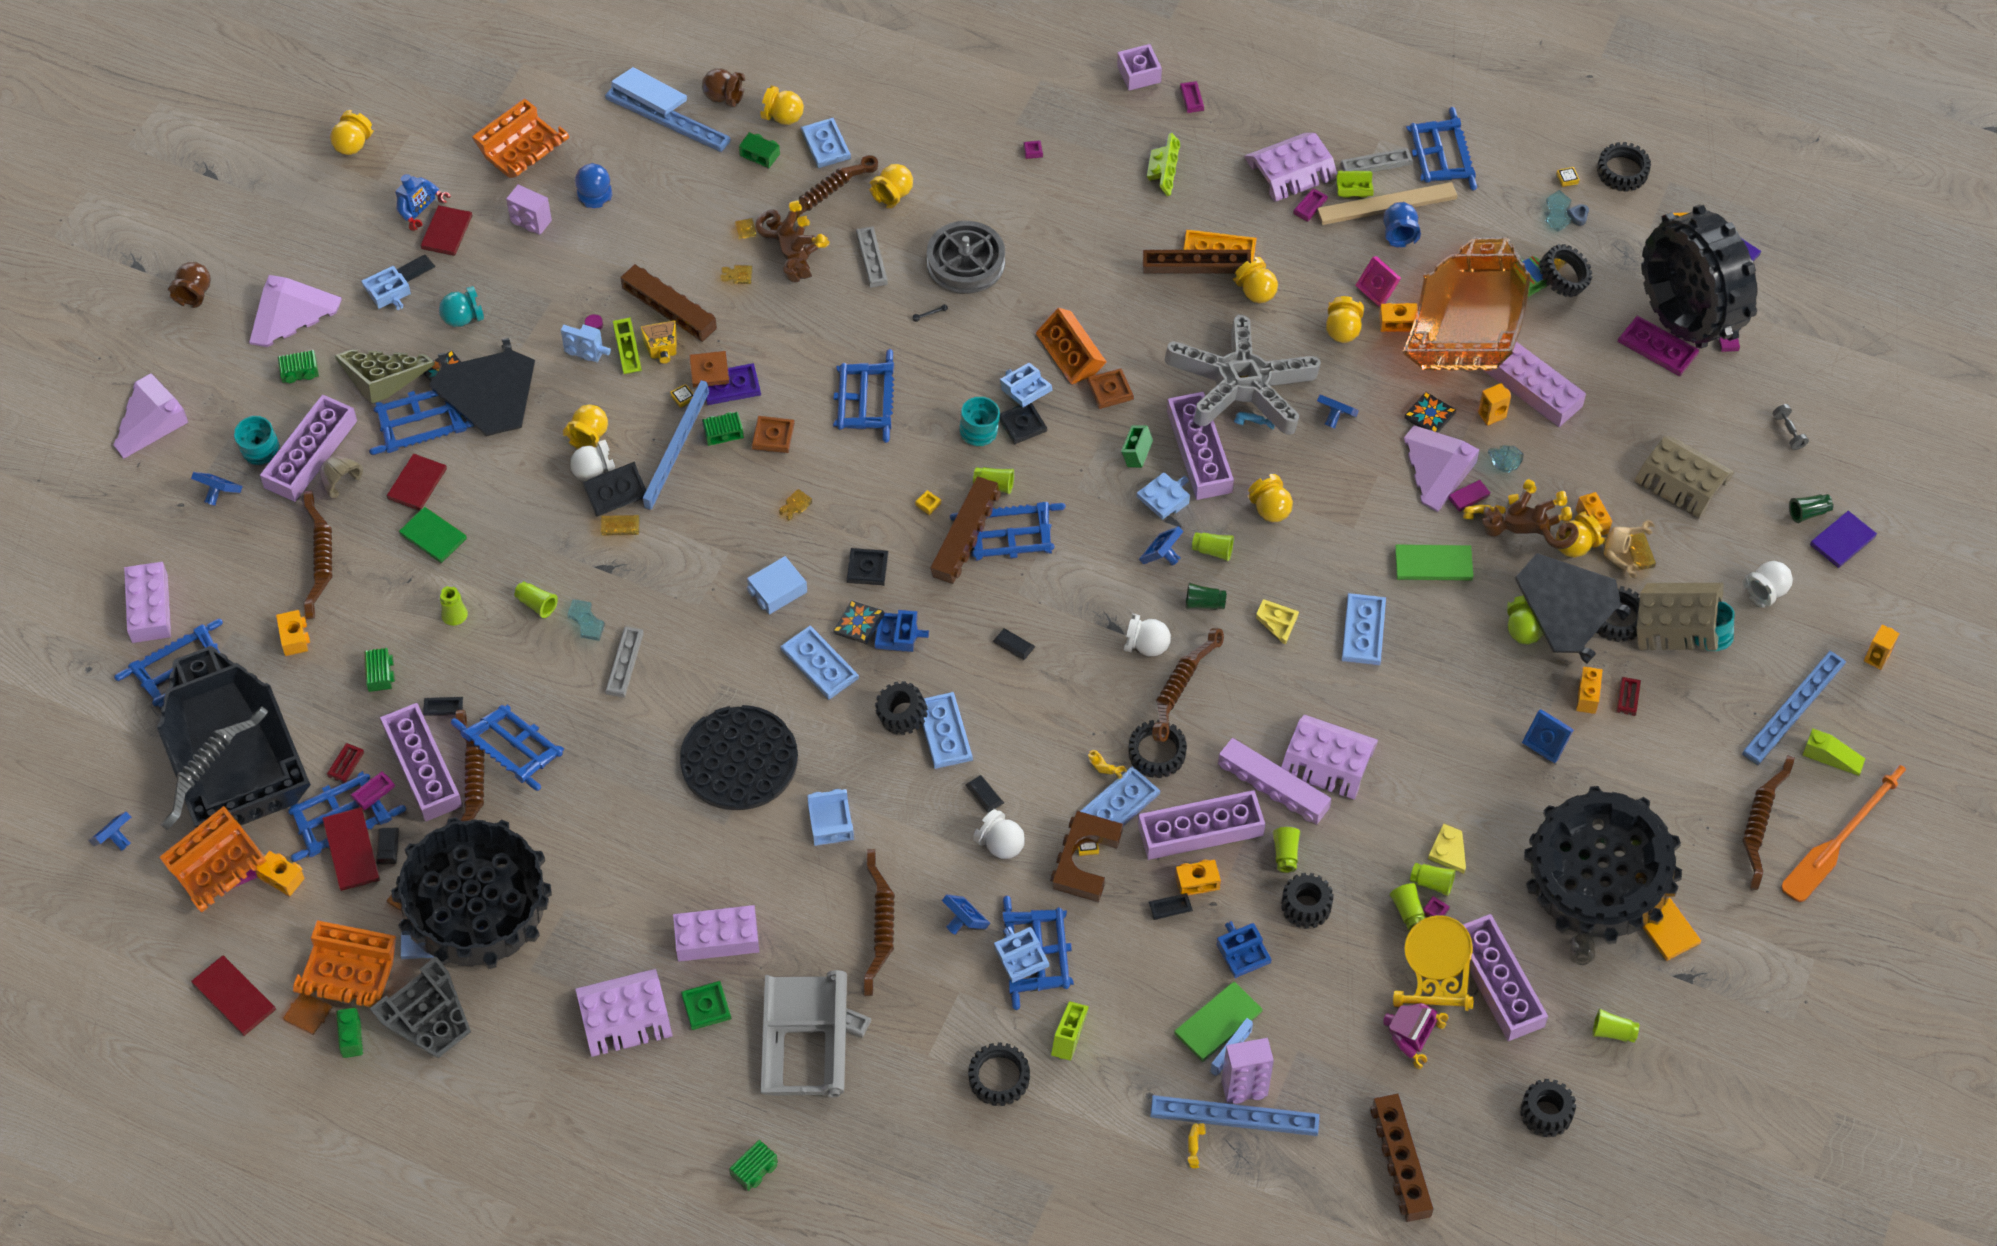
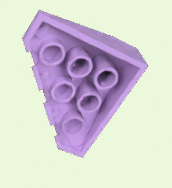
M269 275L263 288L250 344L269 347L274 344L273 340L281 336L285 339L297 333L295 329L306 325L308 328L320 322L318 318L326 314L329 316L336 314L342 300L341 297L285 277Z
M152 374L135 382L132 397L129 398L126 407L125 418L122 419L119 427L120 432L118 438L115 439L114 447L123 459L188 423L182 406Z
M1413 426L1404 437V442L1410 449L1408 456L1411 467L1414 466L1416 470L1414 478L1417 488H1421L1422 495H1420L1422 504L1438 512L1448 500L1449 495L1456 490L1477 463L1479 449L1465 441Z

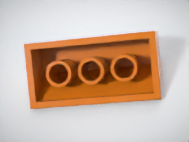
M1057 308L1036 332L1038 338L1072 385L1095 375L1106 363L1102 354L1069 310Z

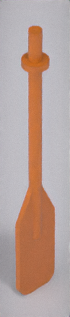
M1899 765L1891 776L1885 775L1883 777V785L1835 839L1812 848L1783 881L1781 888L1785 894L1798 902L1805 901L1836 866L1842 842L1886 792L1898 786L1897 780L1906 771L1904 766Z

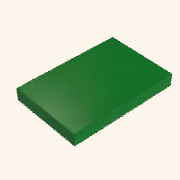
M426 507L399 530L401 536L440 563L445 561L467 539L464 533Z

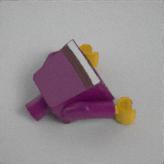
M1423 1003L1400 1006L1396 1015L1387 1013L1384 1016L1383 1024L1389 1026L1392 1040L1397 1047L1410 1059H1414V1066L1417 1069H1422L1423 1066L1418 1062V1059L1426 1063L1427 1057L1424 1054L1418 1055L1417 1051L1421 1052L1434 1026L1436 1025L1440 1029L1445 1028L1447 1025L1445 1022H1447L1449 1017L1446 1013L1437 1014L1436 1010Z

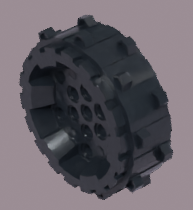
M1701 204L1693 206L1692 212L1682 216L1674 215L1672 212L1661 216L1662 223L1653 230L1645 241L1642 252L1644 262L1641 263V272L1645 279L1643 282L1646 295H1649L1651 300L1649 303L1654 313L1659 315L1660 322L1665 328H1669L1673 335L1683 338L1685 341L1695 343L1696 348H1705L1708 346V342L1719 338L1727 339L1728 341L1739 338V330L1745 327L1750 322L1751 317L1757 314L1756 299L1758 288L1755 264L1751 260L1748 248L1739 236L1736 227L1732 222L1728 223L1719 214L1706 210L1705 205Z
M1591 786L1587 794L1571 797L1556 807L1548 805L1543 810L1545 820L1540 824L1537 832L1532 833L1529 839V844L1532 847L1524 851V860L1531 863L1532 878L1526 882V888L1528 893L1538 896V904L1556 920V929L1563 933L1567 930H1572L1582 936L1603 938L1607 944H1616L1619 936L1637 932L1648 923L1658 925L1663 920L1664 916L1661 909L1666 905L1669 897H1675L1679 888L1675 882L1682 879V869L1676 866L1675 850L1681 846L1679 836L1671 835L1663 820L1649 808L1650 800L1645 797L1635 800L1625 794L1603 792L1599 786ZM1600 824L1603 828L1596 830L1593 826ZM1638 840L1641 844L1635 846L1631 844V841ZM1603 843L1606 847L1599 849L1595 845ZM1563 846H1567L1570 848V850L1568 852H1564L1560 848ZM1622 851L1625 855L1618 857L1614 853ZM1581 854H1586L1589 856V858L1583 860L1579 856ZM1605 862L1608 866L1602 868L1598 866V863ZM1624 870L1627 874L1620 876L1617 874V871ZM1589 873L1592 877L1585 879L1581 875ZM1643 878L1646 882L1639 884L1636 882V879ZM1608 881L1611 885L1603 887L1600 883ZM1567 884H1572L1575 886V888L1572 890H1568L1565 888V886ZM1605 900H1610L1613 904L1611 906H1605L1602 902Z
M457 817L448 819L446 826L433 830L424 836L425 838L419 843H409L405 848L407 859L403 863L400 876L397 877L396 887L391 890L392 901L401 904L402 915L404 916V919L398 926L402 935H410L411 939L422 950L434 957L436 956L443 965L447 963L470 967L485 965L489 970L497 967L498 960L511 956L528 941L535 942L539 938L540 934L537 926L542 919L544 910L548 908V897L552 896L551 884L543 882L542 869H540L541 865L545 862V856L542 851H534L522 836L510 830L509 822L505 820H500L498 823L486 822V820L460 821ZM500 864H505V865H506L505 867H502V868L497 867V866H499ZM465 873H471L468 877L463 876ZM486 877H490V878H491L489 881H484V880H483V879L486 878ZM433 882H436V883H437L436 885H433V886L428 885L429 883H433ZM451 886L457 887V888L454 889V890H449V889H448V888L451 887ZM469 891H476L475 894H468ZM489 895H496L493 899L487 898ZM510 899L516 900L514 903L507 902ZM455 904H461V905H462V906L459 907V908H454V907H453ZM476 908L482 909L479 912H473ZM439 918H447L445 921H438ZM480 926H486V927H487V928L484 929V930H479V929H478Z

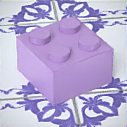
M1150 44L1118 52L1117 67L1128 90L1161 83L1162 68Z
M517 185L506 198L510 221L513 224L540 235L552 221L547 197Z

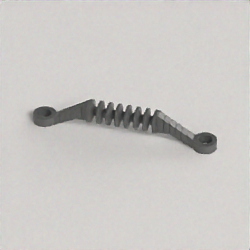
M261 706L248 721L215 730L213 735L216 739L209 737L208 740L211 744L206 742L203 744L206 750L199 748L198 752L201 756L196 754L193 756L196 762L188 761L191 768L183 767V771L186 774L181 772L177 774L173 811L161 823L163 828L168 830L180 817L185 793L191 787H194L195 783L192 779L199 781L200 777L197 773L205 774L202 767L210 768L207 761L214 763L215 759L213 756H220L218 750H225L223 744L229 745L231 743L230 740L235 734L256 726L267 714L268 711Z

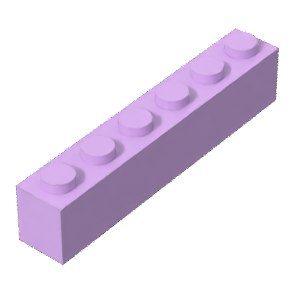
M1234 738L1220 752L1218 764L1222 769L1230 771L1240 780L1250 783L1256 790L1263 791L1272 800L1284 804L1290 811L1297 812L1306 821L1317 825L1330 809L1332 798Z

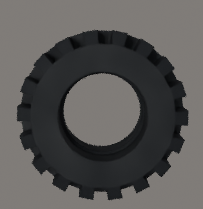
M898 681L894 682L892 686L890 684L887 685V689L880 691L881 696L877 695L876 700L878 702L875 703L876 714L883 726L889 732L892 731L896 735L898 733L905 735L906 732L911 734L913 733L912 730H918L920 728L919 725L924 724V718L928 715L926 711L928 706L920 690L914 687L912 683L907 684L906 681H902L901 684ZM910 703L904 712L893 713L898 705Z
M1301 873L1300 877L1295 875L1293 880L1289 879L1287 885L1284 886L1281 901L1284 917L1289 918L1291 924L1295 922L1296 927L1305 926L1304 929H1309V926L1316 928L1318 923L1320 925L1325 923V919L1327 920L1330 916L1334 898L1332 887H1328L1329 882L1327 880L1322 881L1320 875L1315 877L1314 873H1310V875ZM1300 896H1311L1318 903L1306 906L1301 904L1297 898Z
M1544 1079V1082L1538 1080L1535 1085L1532 1083L1529 1089L1526 1090L1520 1107V1115L1523 1116V1123L1528 1124L1527 1128L1535 1130L1534 1134L1538 1135L1541 1133L1543 1137L1551 1134V1137H1556L1557 1132L1561 1135L1565 1129L1567 1130L1570 1127L1576 1110L1575 1096H1571L1572 1091L1570 1089H1565L1566 1085L1564 1083L1560 1085L1558 1080H1553V1082H1550L1549 1079ZM1540 1102H1550L1558 1108L1559 1113L1554 1115L1546 1114L1538 1108L1537 1104Z

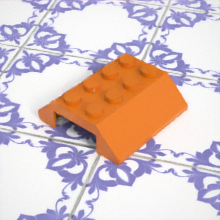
M524 98L473 135L472 138L484 157L507 177L514 178L527 170V166H532L554 150L553 147H557L569 139V135L560 126L558 127V133L538 117L537 108Z
M224 806L159 857L168 870L176 876L201 913L209 907L208 904L212 905L215 903L213 898L217 895L222 897L225 895V890L229 892L241 882L240 878L245 879L247 871L250 869L255 871L258 869L257 865L261 866L267 861L246 831Z
M317 920L311 936L313 948L302 978L297 974L293 985V992L310 995L317 990V997L340 1002L344 1000L345 1003H350L356 998L357 1005L361 1006L364 1004L365 1007L371 1008L381 1000L392 969L396 936Z

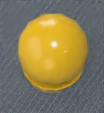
M773 85L767 88L762 100L765 107L764 111H760L761 118L769 121L773 117L776 122L782 125H791L798 122L804 110L802 99L792 91L784 90L779 92V88Z
M346 110L340 117V122L332 128L330 134L332 146L343 155L356 154L363 148L365 140L369 139L373 134L374 130L371 129L372 123L361 113L356 115L352 113V110Z
M891 164L882 170L880 176L874 177L869 182L871 184L869 190L878 203L882 201L887 205L886 208H894L900 202V198L906 196L911 191L913 176L904 165Z
M1255 257V261L1252 263L1245 262L1235 272L1237 277L1233 278L1239 287H1243L1246 297L1255 303L1268 302L1274 298L1278 290L1276 276L1269 269H1265L1266 263L1261 257Z
M1340 296L1334 298L1333 302L1328 303L1329 316L1326 320V330L1329 336L1336 342L1347 343L1359 336L1362 329L1361 318L1364 313L1362 302L1359 301L1357 303L1352 301V297Z
M582 405L574 412L571 422H568L563 429V436L567 435L570 439L569 444L576 449L583 446L597 447L599 438L606 432L608 427L605 411L596 405Z
M1270 474V478L1263 481L1260 478L1254 482L1248 489L1250 494L1247 496L1251 503L1256 504L1258 514L1271 523L1281 522L1291 513L1293 500L1291 494L1283 488L1281 478L1276 474Z
M1586 511L1576 515L1575 520L1569 522L1576 524L1578 527V539L1570 547L1558 550L1564 556L1575 558L1585 555L1591 547L1595 548L1603 544L1605 538H1601L1600 534L1603 530L1593 515L1587 516ZM1557 531L1556 540L1562 541L1567 539L1570 536L1571 531L1566 532V537L1564 539L1559 538Z

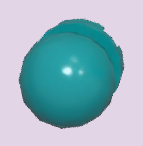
M474 286L466 287L465 294L451 292L439 303V315L447 325L463 327L469 324L472 318L477 322L484 320L481 305L477 306L475 297H478Z

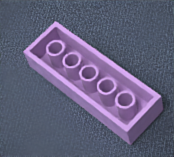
M1503 331L1478 351L1475 365L1499 383H1502L1503 386L1556 426L1560 427L1583 407L1586 396L1585 392Z
M1204 392L1169 398L1167 403V414L1196 500L1233 493L1234 483L1214 421L1212 420L1206 426H1200L1193 420L1197 403L1205 397Z
M322 394L260 474L264 488L296 502L319 472L323 462L332 455L357 422L354 408Z
M412 704L380 717L384 731L425 822L463 807L460 795L418 704Z
M1255 790L1142 813L1138 817V828L1147 859L1150 860L1264 836L1265 822Z
M1489 914L1463 924L1468 930L1473 944L1469 972L1507 1041L1544 1028L1548 1015L1492 915Z

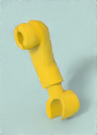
M1491 505L1468 506L1463 511V518L1473 519V513L1484 514V507H1489L1492 512L1497 507L1504 514L1505 507L1495 505V507H1491Z
M1091 750L1090 754H1088L1090 762L1099 773L1116 774L1118 779H1122L1123 776L1120 772H1127L1125 766L1115 767L1114 765L1107 764L1097 750Z
M1204 1123L1194 1124L1188 1136V1153H1190L1188 1163L1192 1169L1200 1168L1197 1157L1199 1135L1206 1134Z

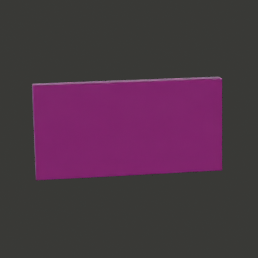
M1638 315L1617 341L1679 377L1699 354L1698 348Z

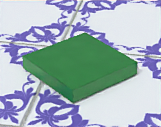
M721 981L681 992L691 1030L732 1019Z

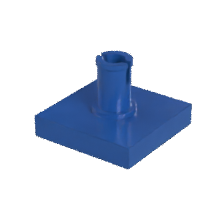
M1319 395L1317 400L1330 407L1331 410L1324 424L1332 428H1336L1341 413L1343 414L1344 412L1357 417L1359 410L1323 395Z
M193 472L191 479L209 486L204 502L215 506L220 490L241 493L243 487L210 473Z
M1178 526L1159 533L1139 560L1146 564L1165 557L1172 566L1175 565L1181 557L1171 547L1184 531Z
M1540 709L1522 743L1553 763H1556L1574 729Z
M127 811L117 815L88 841L93 846H97L107 838H110L120 851L124 850L131 842L128 841L119 829L132 817Z
M946 894L942 899V902L955 914V917L946 926L951 933L957 934L964 924L969 928L986 929L991 924L965 897Z

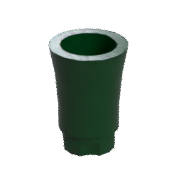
M1829 494L1791 498L1789 501V512L1795 523H1801L1807 519L1824 515L1832 511L1834 507Z
M1188 583L1185 607L1186 609H1225L1226 591Z

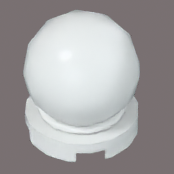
M606 440L598 441L597 448L583 446L572 455L570 467L573 475L578 480L584 482L615 469L613 459L609 460L607 456L610 450Z
M1778 561L1766 562L1760 565L1756 572H1752L1744 577L1743 588L1744 590L1748 589L1751 594L1750 600L1761 608L1769 607L1775 603L1776 598L1787 594L1793 582L1791 570L1784 563Z
M1132 614L1124 651L1132 653V650L1136 648L1145 656H1158L1167 650L1171 642V634L1168 627L1157 619L1141 621L1140 615Z
M994 809L989 812L982 820L985 823L981 829L975 830L973 840L981 846L987 845V849L998 858L1011 859L1017 856L1025 844L1022 828L1011 820H1005V814L1000 810Z

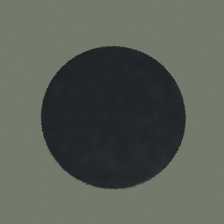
M742 705V707L727 706L714 710L713 713L706 717L703 716L686 734L680 751L682 775L690 790L702 801L725 810H748L771 802L789 786L798 764L796 740L793 733L786 726V723L768 710L749 705Z

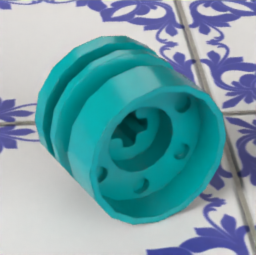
M973 397L963 404L959 432L965 442L974 446H985L996 439L1000 418V410L997 404L986 397Z
M250 416L244 418L235 428V441L243 458L248 463L253 465L269 463L280 449L271 423L264 417Z
M1718 602L1715 628L1719 638L1717 650H1708L1706 647L1707 651L1725 650L1734 641L1735 612L1726 602ZM1694 636V642L1697 646H1699V636Z

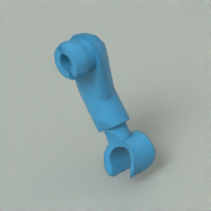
M1239 412L1234 419V422L1240 425L1244 424V420H1248L1259 425L1265 424L1271 429L1275 427L1268 418L1265 419L1264 416L1254 413Z

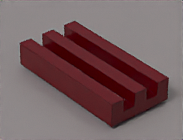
M1627 677L1621 678L1616 713L1622 711L1624 714L1632 713V716H1636L1641 680ZM1625 682H1627L1628 689L1625 706H1622ZM1632 684H1636L1633 708H1630Z
M346 743L327 772V776L329 778L333 777L336 781L340 780L341 783H346L362 758L364 750ZM349 749H351V752L349 753V755L347 756V758H345V760L343 761V759H344V757L346 756V754L348 753ZM343 761L341 768L337 773H335L339 765Z

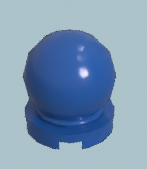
M595 163L584 165L578 170L575 184L579 202L584 203L587 208L603 207V204L612 198L610 176L607 170Z
M1406 202L1392 204L1385 211L1383 219L1386 228L1385 238L1391 246L1397 248L1406 247V244L1413 241L1415 244L1421 236L1418 214L1414 207Z

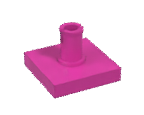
M1375 256L1372 257L1355 286L1380 307L1381 304H1386L1401 277Z

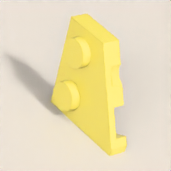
M1263 599L1256 614V619L1283 644H1286L1298 618L1299 611Z
M1443 824L1428 859L1464 874L1466 862L1462 831Z

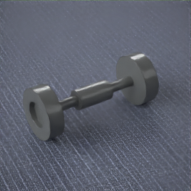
M1788 404L1780 405L1772 414L1776 420L1784 419V424L1789 433L1793 434L1794 438L1789 442L1791 448L1798 450L1805 447L1809 442L1808 437L1805 434L1797 435L1794 424L1787 418L1792 413V409Z

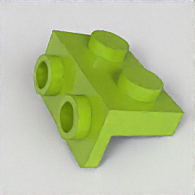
M1338 171L1336 182L1338 196L1344 198L1359 196L1361 198L1373 196L1372 171Z

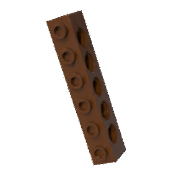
M1399 1094L1374 1098L1370 1112L1372 1119H1376L1377 1136L1383 1142V1145H1381L1383 1156L1387 1157L1389 1162L1387 1164L1389 1176H1393L1395 1182L1393 1183L1394 1193L1396 1196H1399L1401 1202L1399 1203L1400 1213L1402 1216L1405 1215L1406 1222L1430 1218L1434 1209ZM1385 1117H1390V1118H1392L1394 1121L1388 1122V1121H1386L1384 1118H1385ZM1396 1136L1399 1140L1393 1141L1390 1137ZM1401 1155L1405 1160H1399L1396 1156ZM1401 1175H1409L1411 1179L1406 1180ZM1414 1194L1417 1198L1410 1199L1407 1195Z

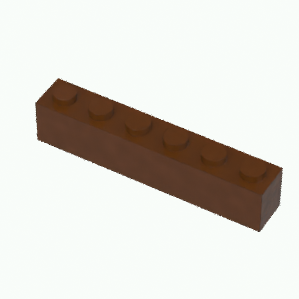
M1143 250V274H1235L1238 268L1245 262L1251 263V250Z
M634 264L620 277L622 289L670 321H675L676 325L703 342L717 329L716 318L712 313L706 312L700 305L694 304L685 295L679 294L673 287L667 286L658 277L649 274L646 269Z
M977 476L930 567L934 578L954 584L956 578L960 577L962 566L968 561L969 552L977 543V536L984 530L987 517L991 516L995 501L997 502L1000 498L1001 491H999L997 482Z

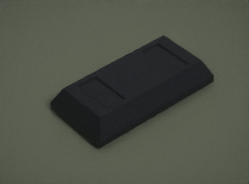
M424 254L398 268L397 271L409 282L435 268V265Z
M1005 628L993 640L995 644L1023 660L1035 648L1033 644Z
M463 697L424 698L423 716L456 715V710H463Z
M982 775L965 784L988 813L1004 804V801Z
M379 828L376 864H397L399 828Z
M1187 893L1148 902L1154 920L1193 911Z

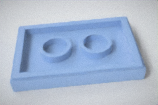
M834 118L801 127V133L818 168L851 159V154Z

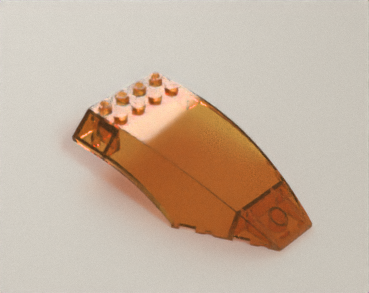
M1508 237L1472 238L1467 244L1460 247V251L1457 254L1449 255L1442 263L1435 266L1434 271L1423 275L1424 279L1417 314L1403 349V354L1423 370H1496L1513 353L1525 315L1530 273L1525 269V264L1521 261L1518 253L1515 252L1514 246L1510 243Z

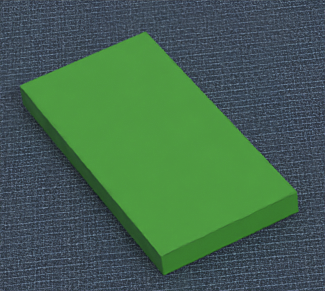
M1395 545L1397 580L1473 581L1471 545Z
M1234 981L1178 1027L1174 1034L1203 1062L1232 1038L1246 1018L1252 1021L1262 1013L1263 1009Z

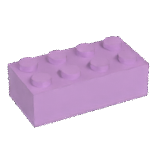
M157 562L124 567L127 631L132 643L170 638L168 574L164 563Z
M754 905L673 914L678 962L759 952Z
M1268 1038L1226 1045L1221 1082L1227 1103L1239 1104L1248 1099L1260 1100L1268 1096L1274 1062Z

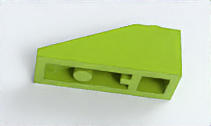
M631 317L614 320L613 328L623 373L629 374L642 371Z
M1813 728L1802 756L1858 776L1865 761L1863 756L1834 736Z
M1069 1001L1054 1036L1051 1056L1071 1061L1089 1006Z

